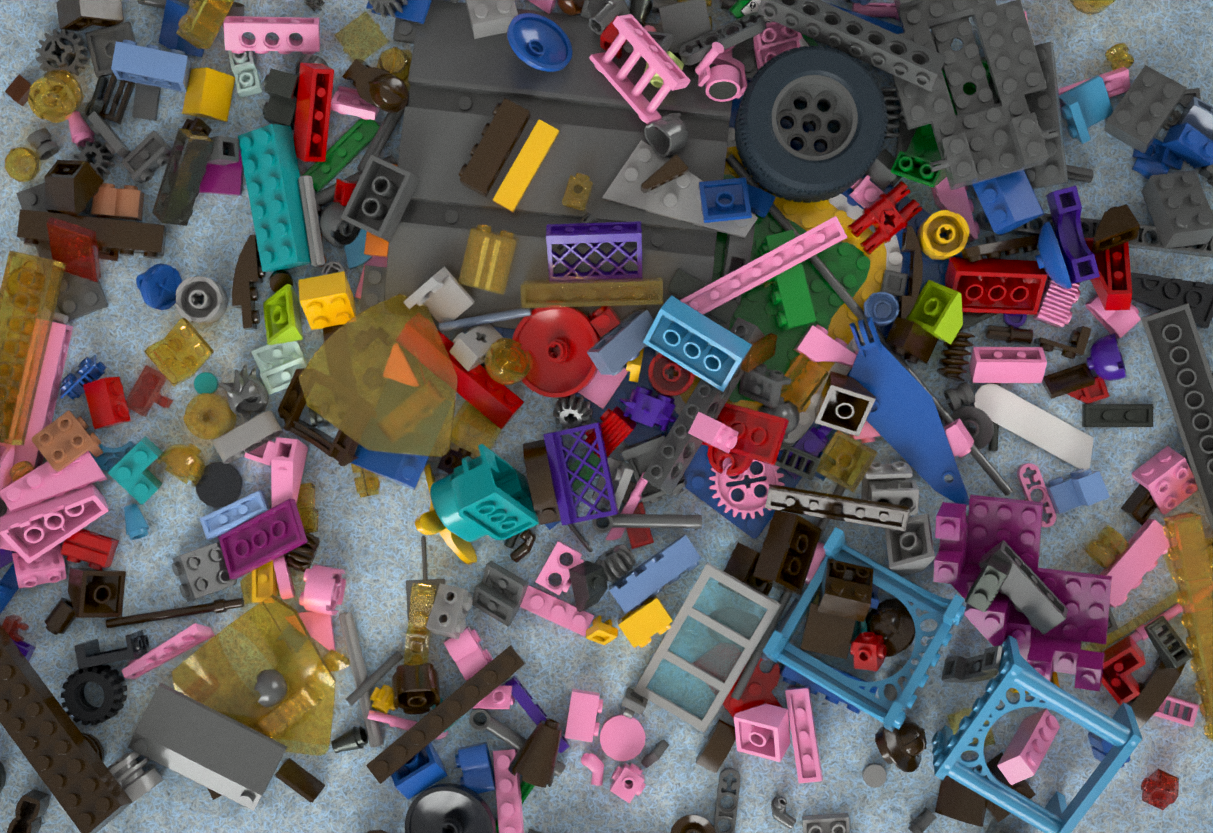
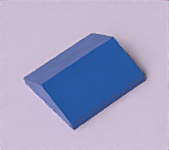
M166 0L158 43L169 49L183 51L187 55L203 57L212 13L177 0Z
M746 177L699 182L704 223L752 218Z

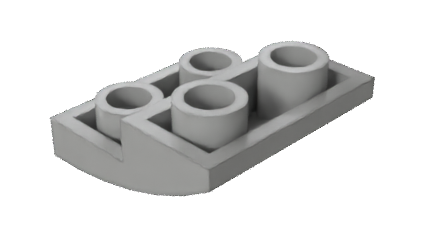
M848 813L802 816L803 833H850Z

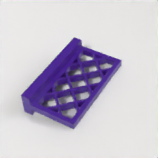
M641 221L546 224L549 281L643 278ZM609 242L614 247L606 254L599 246L602 243ZM626 242H637V247L631 253L622 246ZM579 243H586L591 248L582 254L575 247ZM552 244H562L567 249L559 255L552 250ZM618 250L626 256L619 264L611 258ZM594 251L603 257L596 264L587 258ZM570 252L579 257L573 265L564 259ZM631 260L637 265L638 271H627L623 266ZM584 261L591 269L588 272L581 273L576 268ZM608 261L615 268L610 272H604L599 267ZM560 262L568 269L564 273H554L553 268Z
M600 422L543 434L562 526L619 514ZM595 428L596 439L591 445L583 439V436L587 430ZM570 434L577 439L571 449L564 446L562 435ZM580 442L590 448L584 459L574 453ZM593 451L601 457V462L597 468L587 461ZM571 456L581 461L576 472L568 468L567 462ZM584 465L595 471L589 481L579 476ZM597 474L603 476L606 481L602 491L592 484ZM576 478L586 484L580 495L574 492L572 487ZM589 487L599 493L594 504L583 498ZM602 497L610 501L612 511L603 512L596 507ZM581 501L591 507L587 515L579 517L577 507ZM594 510L598 512V514L591 515Z

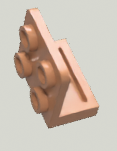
M70 410L32 437V442L57 472L63 470L88 450L96 458L104 453L99 447L102 442L94 432L91 434L87 432L86 429L89 425L81 416L76 418Z

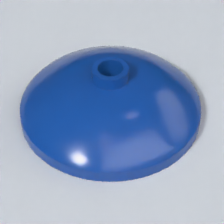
M533 13L517 15L510 22L507 29L509 44L517 57L525 64L534 69L547 72L559 71L568 65L572 58V45L566 33L556 23L544 16Z
M1045 222L1038 238L1039 255L1035 256L1039 269L1045 268L1052 281L1062 288L1070 289L1072 288L1071 281L1050 222Z

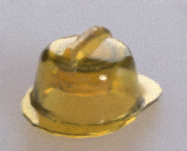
M393 47L382 52L378 59L377 68L399 77L405 83L408 91L410 90L408 77L412 59L411 51Z

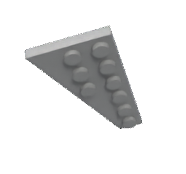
M642 140L602 197V200L635 207L646 212L679 221H686L701 227H708L741 238L746 237L758 219L757 216L752 214V218L704 223L699 182L704 181L689 171L685 175L660 187L643 193L641 191V184L670 159L658 156L653 148Z

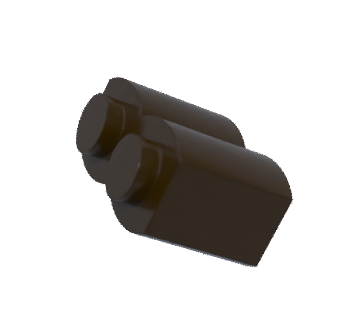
M34 789L22 796L16 806V817L9 824L7 833H38L41 827V816L47 811L50 803L49 794Z

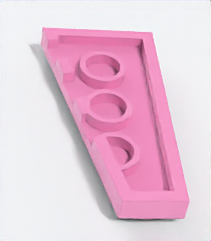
M87 451L59 472L55 471L48 461L2 489L0 496L9 510L15 513L43 503V500L52 497L57 498L65 495L64 493L85 488L88 484L97 481L101 482L107 480L90 452Z
M194 623L160 646L150 650L141 658L130 661L128 666L121 670L124 678L134 680L214 637L215 634L211 627Z

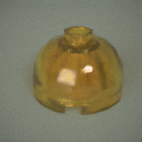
M510 338L498 339L497 342L492 343L485 355L487 373L492 379L503 385H513L521 382L532 369L533 360L528 350L525 353L520 348L522 345Z
M191 443L188 446L174 444L165 449L157 459L160 465L162 462L167 465L166 471L185 484L188 483V480L191 481V487H195L199 483L205 472L204 459L199 455L201 450Z

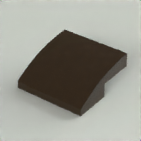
M946 775L943 780L941 779L935 812L955 820L983 827L988 799Z

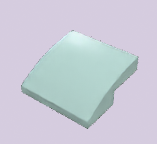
M298 341L275 345L265 344L251 351L269 395L288 388L296 369H309Z

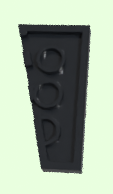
M1131 272L1132 300L1160 311L1189 303L1195 324L1204 329L1209 328L1213 317V284Z

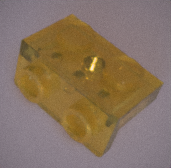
M801 353L792 360L789 370L784 375L791 378V384L782 385L780 397H783L786 401L791 402L798 409L802 410L829 373L808 359L805 354Z

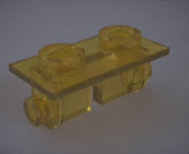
M351 463L353 474L361 473V477L354 478L356 491L360 498L379 494L380 482L375 473Z

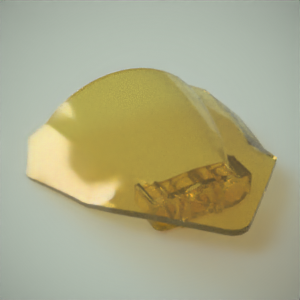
M398 294L361 312L331 335L316 351L307 367L299 375V381L307 406L367 450L442 457L449 452L451 445L457 375L428 307L424 305L419 307L416 303L409 309L403 303L408 297Z
M273 594L229 624L171 671L174 690L287 746L286 752L321 756L328 751L331 739L336 679L323 660L297 610ZM275 669L283 675L288 690L281 702L266 708L259 704L258 700L261 695L259 691L254 690V687L257 683V676L261 671Z

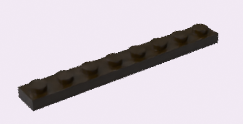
M510 645L366 765L380 784L383 783L525 665L526 662L514 647Z

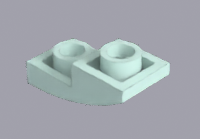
M228 50L231 69L235 76L237 92L240 98L261 93L262 87L253 51L237 54Z

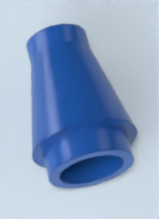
M1138 157L1132 170L1149 180L1152 175L1167 174L1170 167L1166 166L1164 162Z

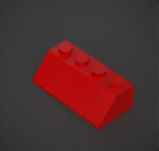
M950 257L945 276V286L961 293L962 312L1037 315L1048 274L1044 268L1039 269L1037 261L983 259L969 263L968 259Z

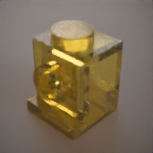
M576 173V176L570 175L562 199L563 206L586 211L593 188V182L589 181V176L581 173ZM581 186L583 190L577 194L574 192V188Z

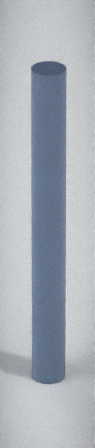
M530 306L443 322L439 323V328L441 332L531 316L532 313Z

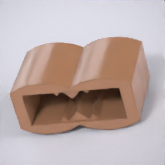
M102 183L98 193L93 196L91 214L101 218L142 221L144 193L138 190L137 186L124 185V189H117L113 184Z

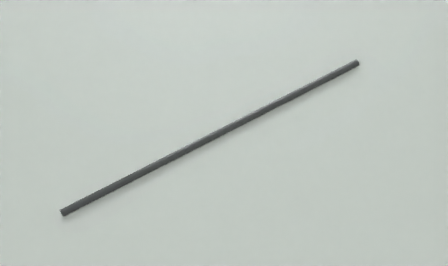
M733 154L726 158L728 164L740 178L746 177L748 185L761 189ZM773 203L768 212L784 231L794 230L795 238L800 236ZM817 255L810 257L808 260L858 320H864L868 332L872 335L861 307ZM876 327L881 343L932 395L938 414L943 422L948 425L955 421L901 355L892 351L893 347L885 342L886 337ZM973 443L970 448V454L1004 495H1009L1013 491Z

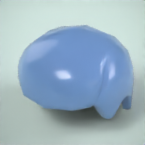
M884 291L872 293L863 305L866 319L872 316L874 325L878 327H884L894 322L900 310L896 298Z

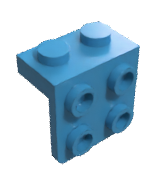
M1095 76L1059 95L1060 111L1066 119L1067 131L1072 139L1076 138L1082 144L1091 140L1087 128L1111 116L1113 113L1103 78L1100 76Z

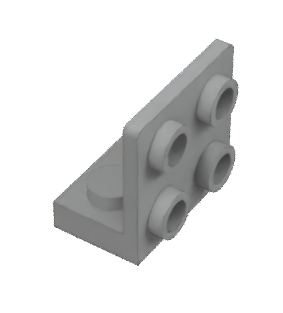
M444 266L403 303L409 309L416 303L419 307L423 304L439 323L454 321L474 304V300Z

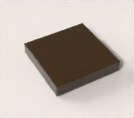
M810 602L800 649L847 660L856 620L818 612V604Z

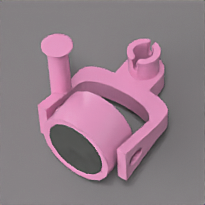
M713 42L710 51L695 68V72L699 75L698 86L702 87L705 84L706 95L714 101L726 102L735 98L739 99L748 86L744 64L732 57V48L736 45L724 50L721 43ZM710 64H715V65H717V66H714V67H711V68L709 67Z

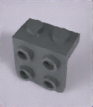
M220 542L173 558L172 569L174 574L179 576L181 582L180 592L187 599V602L231 587L237 583V579L229 578Z

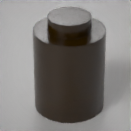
M61 598L44 620L47 625L46 629L52 634H64L75 620L76 615L71 601Z

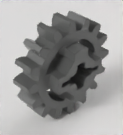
M53 29L52 36L45 33L46 40L38 41L42 47L35 50L41 54V56L36 58V61L43 63L40 69L44 72L47 71V75L50 77L55 76L58 80H62L63 75L68 80H71L72 73L79 76L78 68L85 69L86 67L82 64V61L88 60V57L83 55L88 49L85 46H81L84 41L80 37L77 38L74 32L69 33L66 29H62L61 34L56 29ZM64 40L72 42L74 46L66 45ZM51 63H57L60 69L52 67Z

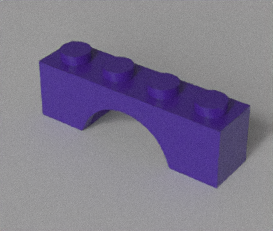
M1077 186L1047 194L1046 197L1058 244L1071 284L1100 277L1095 256L1088 248L1081 227L1082 206Z

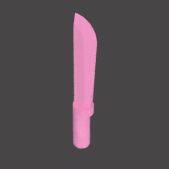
M645 472L642 473L620 514L634 513L638 502L642 498L641 494L648 483L642 478ZM611 528L605 540L621 538L626 528Z
M369 710L367 719L387 723L390 727L406 731L417 723L416 721ZM443 732L436 739L445 738L449 732Z

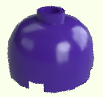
M1115 333L1098 338L1090 348V357H1086L1089 370H1095L1098 377L1103 380L1114 381L1127 378Z

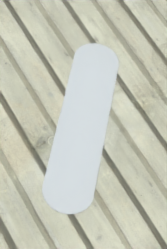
M990 383L978 389L975 394L974 405L976 408L983 410L993 422L1079 469L1083 468L1085 470L1090 468L1093 437L999 385Z

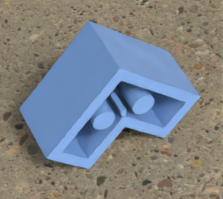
M1080 468L1070 472L1071 477L1066 479L1062 477L1054 478L1048 481L1050 485L1046 486L1057 514L1081 505L1090 506L1110 498L1100 471H1091L1090 468L1085 470Z

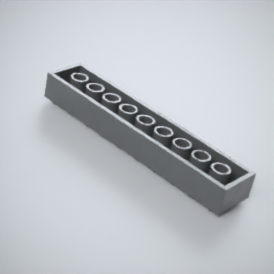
M1184 303L1143 316L1141 320L1213 532V375L1189 303Z

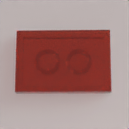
M50 217L47 221L54 268L98 283L101 278L96 232Z

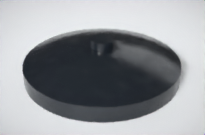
M443 783L427 788L412 802L405 818V833H496V825L490 808L477 793L462 785Z

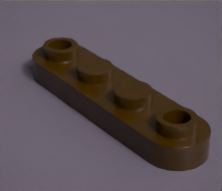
M1039 235L965 248L961 251L963 259H968L969 263L983 260L982 256L986 255L987 259L1001 257L1003 252H1005L1006 256L1020 253L1019 249H1023L1024 253L1038 250Z

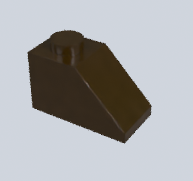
M1127 204L1112 207L1104 212L1093 239V254L1137 238L1140 224Z

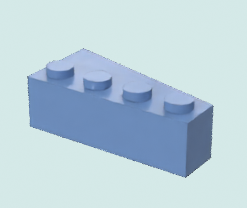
M684 534L609 586V591L626 614L628 611H634L643 604L642 601L646 598H652L661 592V587L665 584L671 585L680 578L679 574L686 569L689 572L699 565L698 560L701 557Z

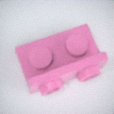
M60 544L29 564L18 552L12 553L19 588H32L36 585L56 583L67 578Z

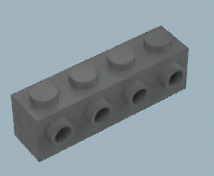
M1004 540L982 555L979 563L981 570L991 554L1011 564L1012 568L999 591L1012 600L1016 610L1023 612L1028 617L1029 623L1034 629H1039L1044 635L1066 619L1068 609Z

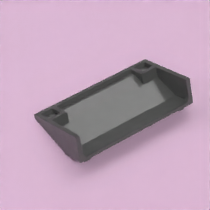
M160 683L134 732L128 748L254 811L267 789L287 746Z

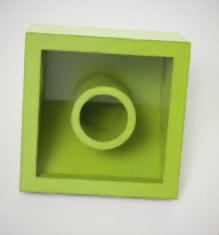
M928 280L906 320L916 322L934 337L951 344L963 325L961 293Z

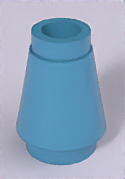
M138 504L124 507L126 535H129L130 540L147 536L149 534V526L138 508Z

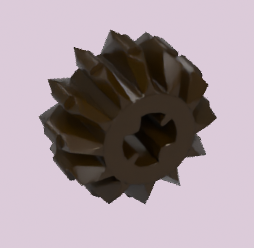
M308 532L305 533L307 543L291 550L287 559V566L298 572H305L307 568L310 569L319 547V538Z

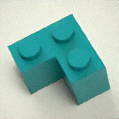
M144 436L109 470L108 474L143 505L162 485V482L147 469L159 457L162 451L149 438Z

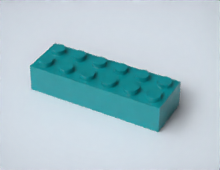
M270 124L238 135L262 272L286 271L311 264L298 181L300 173L291 126Z

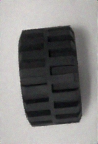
M101 664L78 669L68 676V682H65L62 686L65 691L61 693V698H65V702L61 704L63 708L67 707L68 711L66 713L68 716H74L73 721L76 723L82 721V725L91 723L92 726L103 723L118 714V711L124 706L122 702L127 699V695H124V692L127 691V685L122 686L121 682L125 681L123 676L120 678L117 676L119 673L117 669L110 670L112 666H102ZM87 682H95L103 689L104 701L101 707L92 706L86 701L84 688Z

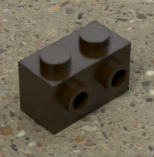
M896 317L885 342L893 347L892 351L894 353L905 356L904 360L913 364H917V362L927 364L938 338L934 337L916 322Z

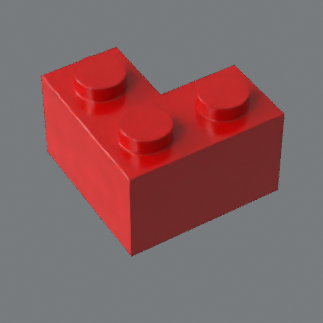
M1128 635L1102 652L1104 653V665L1101 683L1120 706L1123 702L1127 703L1140 695L1139 684L1131 673L1146 664L1144 652L1132 637Z

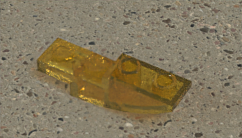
M413 583L411 586L409 620L404 653V664L406 665L428 663L432 632L426 626L435 601L436 586Z

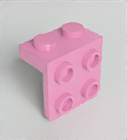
M1168 446L1131 473L1135 481L1149 490L1158 510L1164 515L1198 490L1194 475L1185 457Z

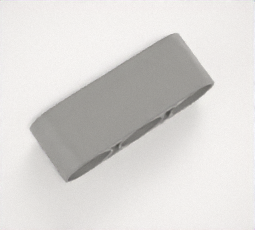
M270 410L259 414L222 435L213 444L223 463L227 464L244 456L245 452H251L276 438L283 430L274 413Z

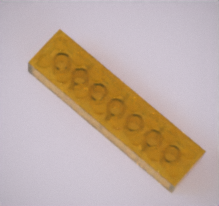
M10 250L0 289V442L10 445H24L66 264Z

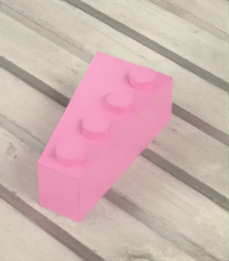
M93 483L88 484L85 488L71 490L64 493L65 495L43 500V503L0 517V534L28 564L109 511L105 497Z

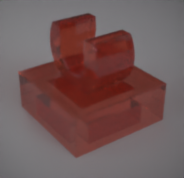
M13 614L5 617L2 627L11 639L17 642L23 641L24 637L18 634V629L28 630L29 626L26 623H20L22 617Z

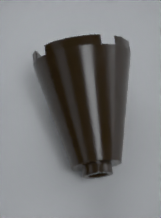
M546 718V721L541 720L510 762L508 770L511 774L515 776L518 772L523 776L521 780L542 788H546L547 784L549 787L552 786L562 733L559 722Z

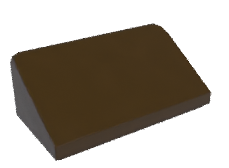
M1141 484L1138 485L1121 507L1124 512L1141 525L1146 522L1157 508L1149 490Z
M290 758L275 774L278 779L310 803L314 802L325 787L324 783Z

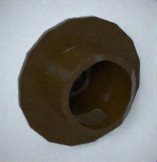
M897 598L879 603L878 608H873L865 618L867 632L883 636V644L887 647L886 657H892L907 649L915 638L916 632L913 619L907 608Z
M906 715L899 730L894 728L893 732L884 728V726L880 727L875 734V742L882 757L888 764L894 763L903 772L911 773L919 767L921 753L927 748L925 729L913 723Z

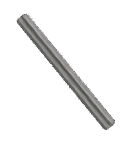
M344 612L339 615V620L357 689L368 677L352 612ZM369 689L359 699L369 745L372 748L381 746L383 739L379 722L367 719L369 710L376 711L372 707L373 700L370 699L372 693L371 689Z

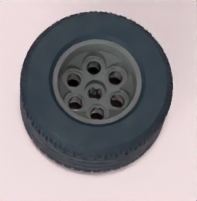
M826 46L796 47L789 49V51H784L767 61L750 80L739 105L735 120L736 148L739 150L738 155L742 159L741 162L744 168H747L748 174L753 176L752 179L759 183L763 189L766 188L769 193H774L775 196L783 197L788 201L793 200V202L800 203L801 201L803 203H811V201L820 202L821 200H828L830 197H836L851 188L873 165L881 152L887 134L888 112L886 101L884 100L882 90H880L881 87L875 81L876 79L873 74H870V71L851 55H847L841 50L837 51L835 48H827ZM794 101H802L805 104V109H796L793 104ZM817 103H825L828 106V111L821 112L817 108ZM784 119L789 120L792 128H782L780 121ZM833 123L837 125L838 132L831 133L828 131L827 124ZM808 124H811L814 128V132L810 130L808 133H806L803 130L802 125L807 126ZM793 140L799 141L802 149L799 151L793 150L790 142ZM814 143H822L825 146V151L822 153L817 152L814 149Z

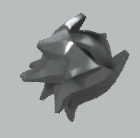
M244 365L240 373L235 369L234 382L219 383L226 391L230 409L246 422L250 420L251 412H265L269 399L268 392L257 379L256 368H253L250 375H248L247 365Z

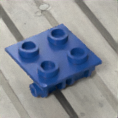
M96 355L83 359L78 365L79 370L74 375L69 373L61 381L63 384L60 387L61 399L66 394L72 400L79 398L85 392L83 384H87L83 379L84 377L89 382H93V378L98 380L105 373L104 370L107 367L101 361L98 364L96 363Z

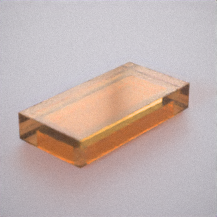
M770 333L753 343L741 364V370L748 373L775 355L777 335Z

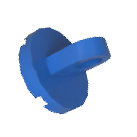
M155 264L146 272L137 276V287L141 292L144 302L149 307L166 310L176 303L175 294L182 279L175 268L167 264Z

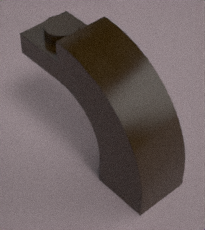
M543 439L524 443L523 453L528 484L539 525L561 521L545 441Z

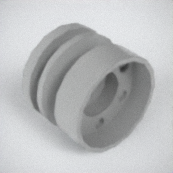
M135 751L125 754L108 767V770L132 802L164 780L156 768L144 772L142 768L148 763L149 759L145 758L138 763L135 759L141 754Z

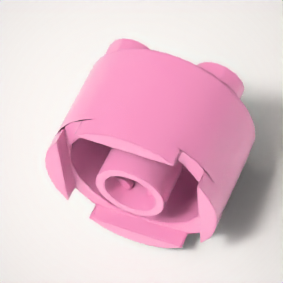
M314 565L311 569L307 568L303 578L304 582H306L305 589L300 595L299 604L304 606L307 611L336 615L339 610H335L337 604H342L346 579H342V574H345V571L321 565Z

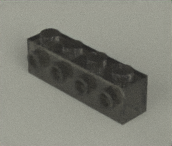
M178 128L152 211L161 223L187 226L189 218L192 216L195 199L199 194V187L206 173L207 162L213 151L214 141L204 132Z

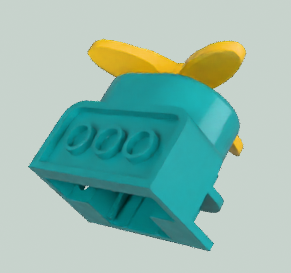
M484 444L478 445L481 456L475 459L469 456L464 457L462 465L454 468V473L438 481L435 480L431 465L425 466L424 470L431 499L430 510L415 519V526L419 532L425 535L440 533L446 544L468 565L477 562L476 552L471 542L486 535L495 540H505L539 524L526 476Z

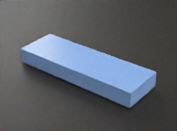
M258 490L199 519L206 539L212 540L270 508L264 491Z

